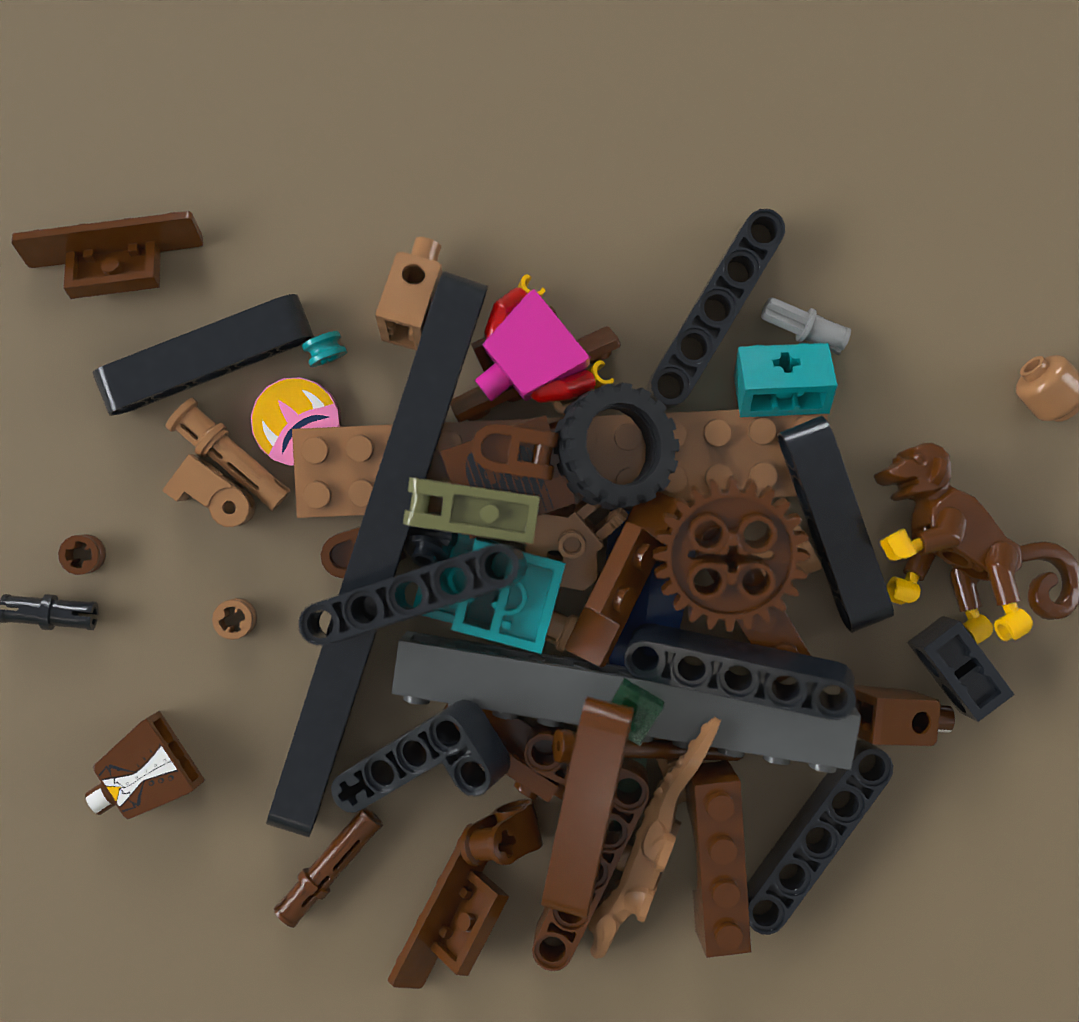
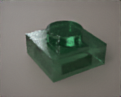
M625 677L610 700L612 703L634 708L628 739L639 746L660 715L665 701Z

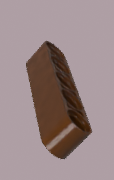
M588 696L585 700L578 725L541 906L586 919L588 917L634 715V708Z

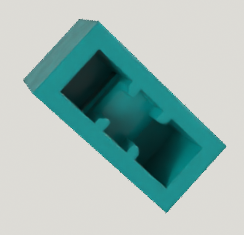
M829 343L738 347L733 376L740 417L830 414L838 385Z

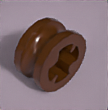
M89 534L74 535L65 539L61 544L58 552L59 562L67 572L75 575L93 573L104 564L106 558L105 547L102 541L95 536ZM83 543H85L87 546L84 550H91L92 557L91 560L83 561L82 566L78 564L80 558L74 559L73 551L74 549L82 548Z

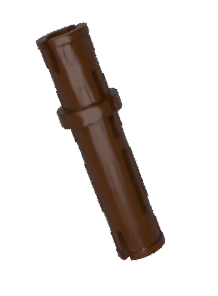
M366 807L360 810L310 868H304L298 874L299 881L281 902L274 907L275 915L284 924L292 928L296 927L318 899L323 900L330 893L329 886L374 834L382 828L383 824L379 817Z

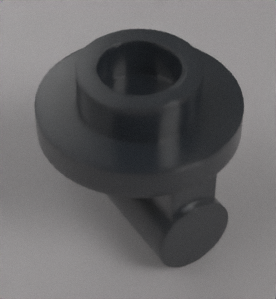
M411 526L405 550L416 565L426 567L450 558L451 550L458 540V533Z

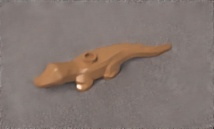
M717 717L712 718L708 723L701 726L700 734L695 740H691L687 752L680 756L674 767L670 766L665 777L658 782L657 789L649 800L648 807L645 809L642 825L636 832L634 846L626 845L615 868L622 871L623 875L621 879L615 882L614 887L606 893V896L599 901L588 924V929L594 936V942L590 948L591 955L594 958H603L606 955L619 926L632 913L636 914L638 921L645 922L682 823L675 819L679 795L708 753L721 722Z

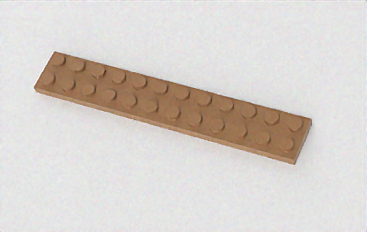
M739 410L665 413L668 419L673 418L676 430H673L675 439H679L680 448L679 452H675L674 460L678 461L676 471L667 478L670 480L668 486L659 492L673 498L679 497L685 501H693L691 486L697 487L704 495L709 493V479L713 478L720 489H726L729 476H734L738 489L743 490L746 482L751 478L756 482V494L758 495L769 485L775 491L774 497L797 496L780 449L777 435L779 432L819 416H823L828 422V414L740 417ZM625 414L595 416L587 431V451L592 465L602 477L614 484L625 485L631 483L639 476L645 463L646 449L641 430L632 418ZM564 417L547 418L550 424L555 421L558 422ZM535 418L463 421L460 423L445 422L427 479L451 483L440 451L473 440L477 432L487 425L515 426ZM393 425L292 429L297 518L364 515ZM573 493L575 504L578 505L583 501L584 496L580 493ZM431 495L428 512H442L444 497Z

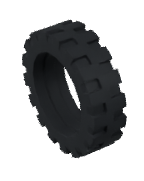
M629 383L606 384L582 394L576 401L566 407L563 412L566 415L558 421L555 430L556 433L560 434L558 448L553 447L554 454L559 456L560 463L556 465L560 475L566 476L569 481L566 485L574 494L580 493L584 496L582 499L584 502L592 506L599 504L602 509L626 508L657 497L656 492L663 491L668 486L670 480L667 478L670 474L675 473L678 461L674 459L675 452H679L680 445L679 439L674 437L673 430H676V425L673 418L668 419L664 412L667 408L660 400L654 401L650 397L651 392L642 387L633 389V384ZM603 410H619L632 418L641 430L646 445L645 463L639 476L631 483L625 485L614 484L602 477L591 463L587 451V431L593 418Z

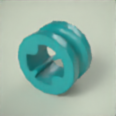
M339 331L321 334L302 344L303 351L311 354V359L308 361L310 367L330 363L348 353L346 347L340 346L338 340L341 338Z

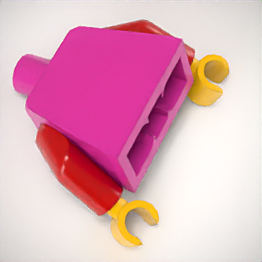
M524 275L517 288L512 289L494 302L484 330L486 341L483 347L495 364L474 380L490 401H493L511 385L525 401L533 398L535 401L545 403L571 400L598 387L614 382V378L603 380L599 377L597 371L606 365L603 360H598L589 369L584 370L590 364V357L542 299L546 291L545 288L542 287L540 291L527 288L532 279L530 275Z

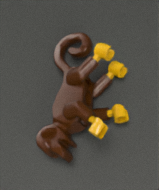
M922 443L915 447H910L897 453L896 457L892 459V464L874 475L877 484L881 486L896 485L898 487V490L891 495V500L901 501L909 499L916 503L911 518L912 541L905 529L899 530L880 540V544L889 560L897 561L909 557L903 569V573L906 575L905 579L894 576L886 586L891 602L899 605L915 602L919 598L921 591L917 582L925 579L937 556L953 567L950 572V578L960 612L965 611L968 619L962 624L977 644L989 638L993 632V625L986 616L979 614L978 608H981L982 604L976 585L980 580H990L997 606L1002 605L1006 614L994 622V629L1001 640L1008 641L1011 638L1017 640L1031 630L1033 625L1031 617L1026 611L1018 608L1016 603L1021 601L1015 581V573L1022 567V562L1031 560L1050 562L1061 575L1062 589L1055 602L1049 597V591L1059 582L1055 573H1042L1032 580L1028 589V602L1035 614L1047 620L1062 619L1069 616L1078 606L1079 564L1074 556L1067 549L1055 543L1044 541L1020 546L1007 538L989 512L974 496L960 491L949 484L952 471L950 455L942 446L935 443Z

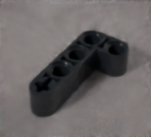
M460 700L338 775L333 780L331 792L339 808L346 812H358L442 763L459 790L468 796L476 797L483 795L508 773L511 766L510 756L483 710L471 700Z

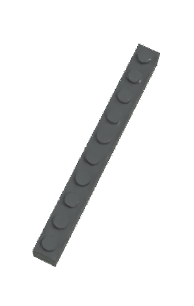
M406 631L398 642L392 694L404 696L403 700L408 703L424 705L429 704L430 700L448 703L449 707L460 700H471L481 709L492 710V714L498 718L518 719L519 715L537 718L538 723L550 727H561L564 723L579 725L582 709L588 696L634 708L628 738L640 742H652L654 738L672 740L673 745L683 749H688L691 740H695L698 737L703 724L717 717L721 722L710 747L717 748L719 753L730 757H744L745 753L763 755L764 760L778 765H789L791 760L809 763V767L826 773H834L837 768L851 770L861 715L855 707L847 717L839 720H829L641 680L628 672L626 666L606 663L604 667H599L583 659L546 653L540 654L528 650Z

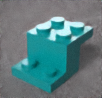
M458 533V540L451 550L450 558L502 543L480 537L470 539L469 534ZM501 552L494 557L492 570L498 578H507L513 568L512 561L506 553ZM523 552L527 561V570L519 583L422 616L452 623L451 630L542 654L566 563ZM459 567L452 569L448 577V584L456 593L463 592L467 585V576ZM419 586L413 607H417L422 599V591Z

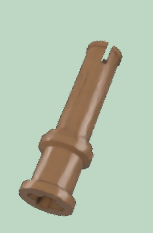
M189 398L180 405L165 425L169 431L179 432L196 447L194 452L198 456L210 457L240 484L259 498L271 511L276 509L285 500L291 489L278 481L262 465L228 437L229 431H227V427L223 423L216 424L198 409V402L194 398Z

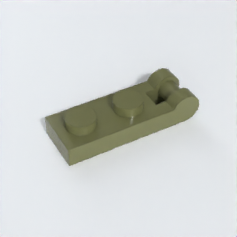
M409 477L408 492H412L410 510L406 509L404 512L403 524L533 544L540 496ZM431 495L444 497L441 515L428 512Z

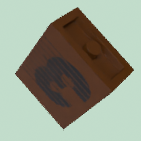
M546 415L514 427L556 433L555 430L558 422L555 421L549 424ZM473 440L440 451L451 483L540 496L537 516L576 503L573 492L566 485L569 481L565 475L561 476L556 464H559L560 461L558 454H554V449L552 450L550 463L551 466H555L553 480L493 472L484 469L475 461L472 454ZM520 442L518 461L532 462L534 444ZM469 535L470 539L478 537L476 535Z

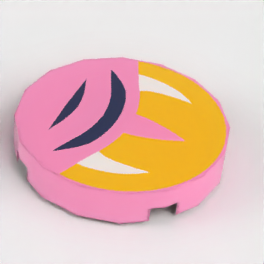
M302 377L283 378L267 386L256 399L251 413L252 434L260 449L274 461L289 466L294 465L292 429L341 427V413L333 395L320 383Z

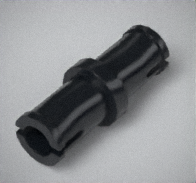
M4 594L0 600V605L7 606L8 608H19L17 611L0 609L1 623L39 625L42 630H53L55 626L94 630L98 620L92 619V617L79 616V614L98 615V603L94 601L59 600L57 595L46 594L43 598Z

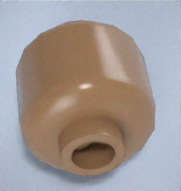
M1052 355L1046 358L1037 356L1029 360L1021 368V377L1016 384V394L1034 416L1041 421L1055 420L1056 422H1062L1079 412V372L1068 359L1061 355Z

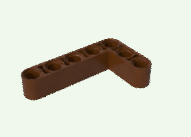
M539 723L529 732L524 751L525 762L536 773L566 786L570 763L555 762L553 754L543 755L539 753L534 744L540 740L553 742V737L557 730L569 729L562 726L550 727ZM624 758L619 781L631 778L639 782L640 787L630 793L623 792L617 787L611 819L618 821L621 826L615 831L607 832L601 867L599 868L587 919L545 907L537 922L532 953L537 965L545 970H561L571 961L648 801L649 783L647 771L642 764L632 758ZM556 937L562 940L563 944L560 946H550L545 943L544 939Z

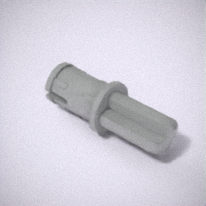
M769 298L762 309L761 318L796 334V341L801 343L806 340L814 344L829 343L830 351L836 355H840L841 351L845 349L851 335L850 328L817 315L816 309L813 308L806 312L776 298Z

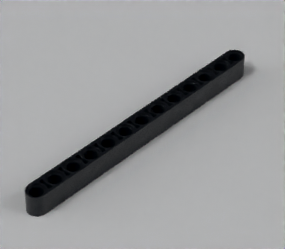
M443 271L339 595L395 577L411 527L403 524L404 512L406 509L410 510L412 492H408L409 477L427 479L488 289L487 285ZM368 596L363 601L362 613L369 621H373L377 616L378 608L375 600ZM332 617L327 629V635L332 632L334 627ZM377 630L340 642L322 645L268 814L267 825L310 837Z

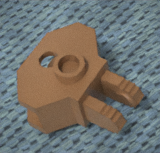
M584 501L578 505L574 503L568 507L539 515L536 520L533 544L525 543L526 552L566 563L560 587L584 591L598 580L597 551L604 546L603 539L626 520L628 513L623 508L611 511L597 525H594L587 516L601 507V505L592 506ZM551 550H558L559 552H558V553H550L549 551H551Z

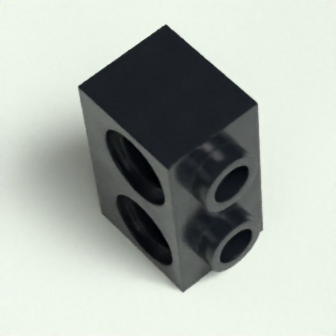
M941 616L907 642L959 713L977 722L1015 695L961 621Z

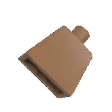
M417 237L411 254L405 252L396 253L375 314L382 341L417 351L435 291L442 275V264L437 262L441 250V245L438 242L426 237Z

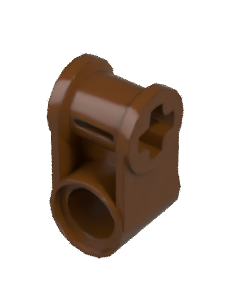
M529 799L517 800L499 806L493 813L468 825L463 830L460 838V852L463 859L470 865H482L488 861H494L499 865H510L524 855L534 852L543 846L533 801Z

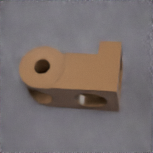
M188 454L162 490L175 501H187L191 496L207 507L215 522L224 527L246 524L253 518L256 511L254 497L245 488L208 461L194 454Z

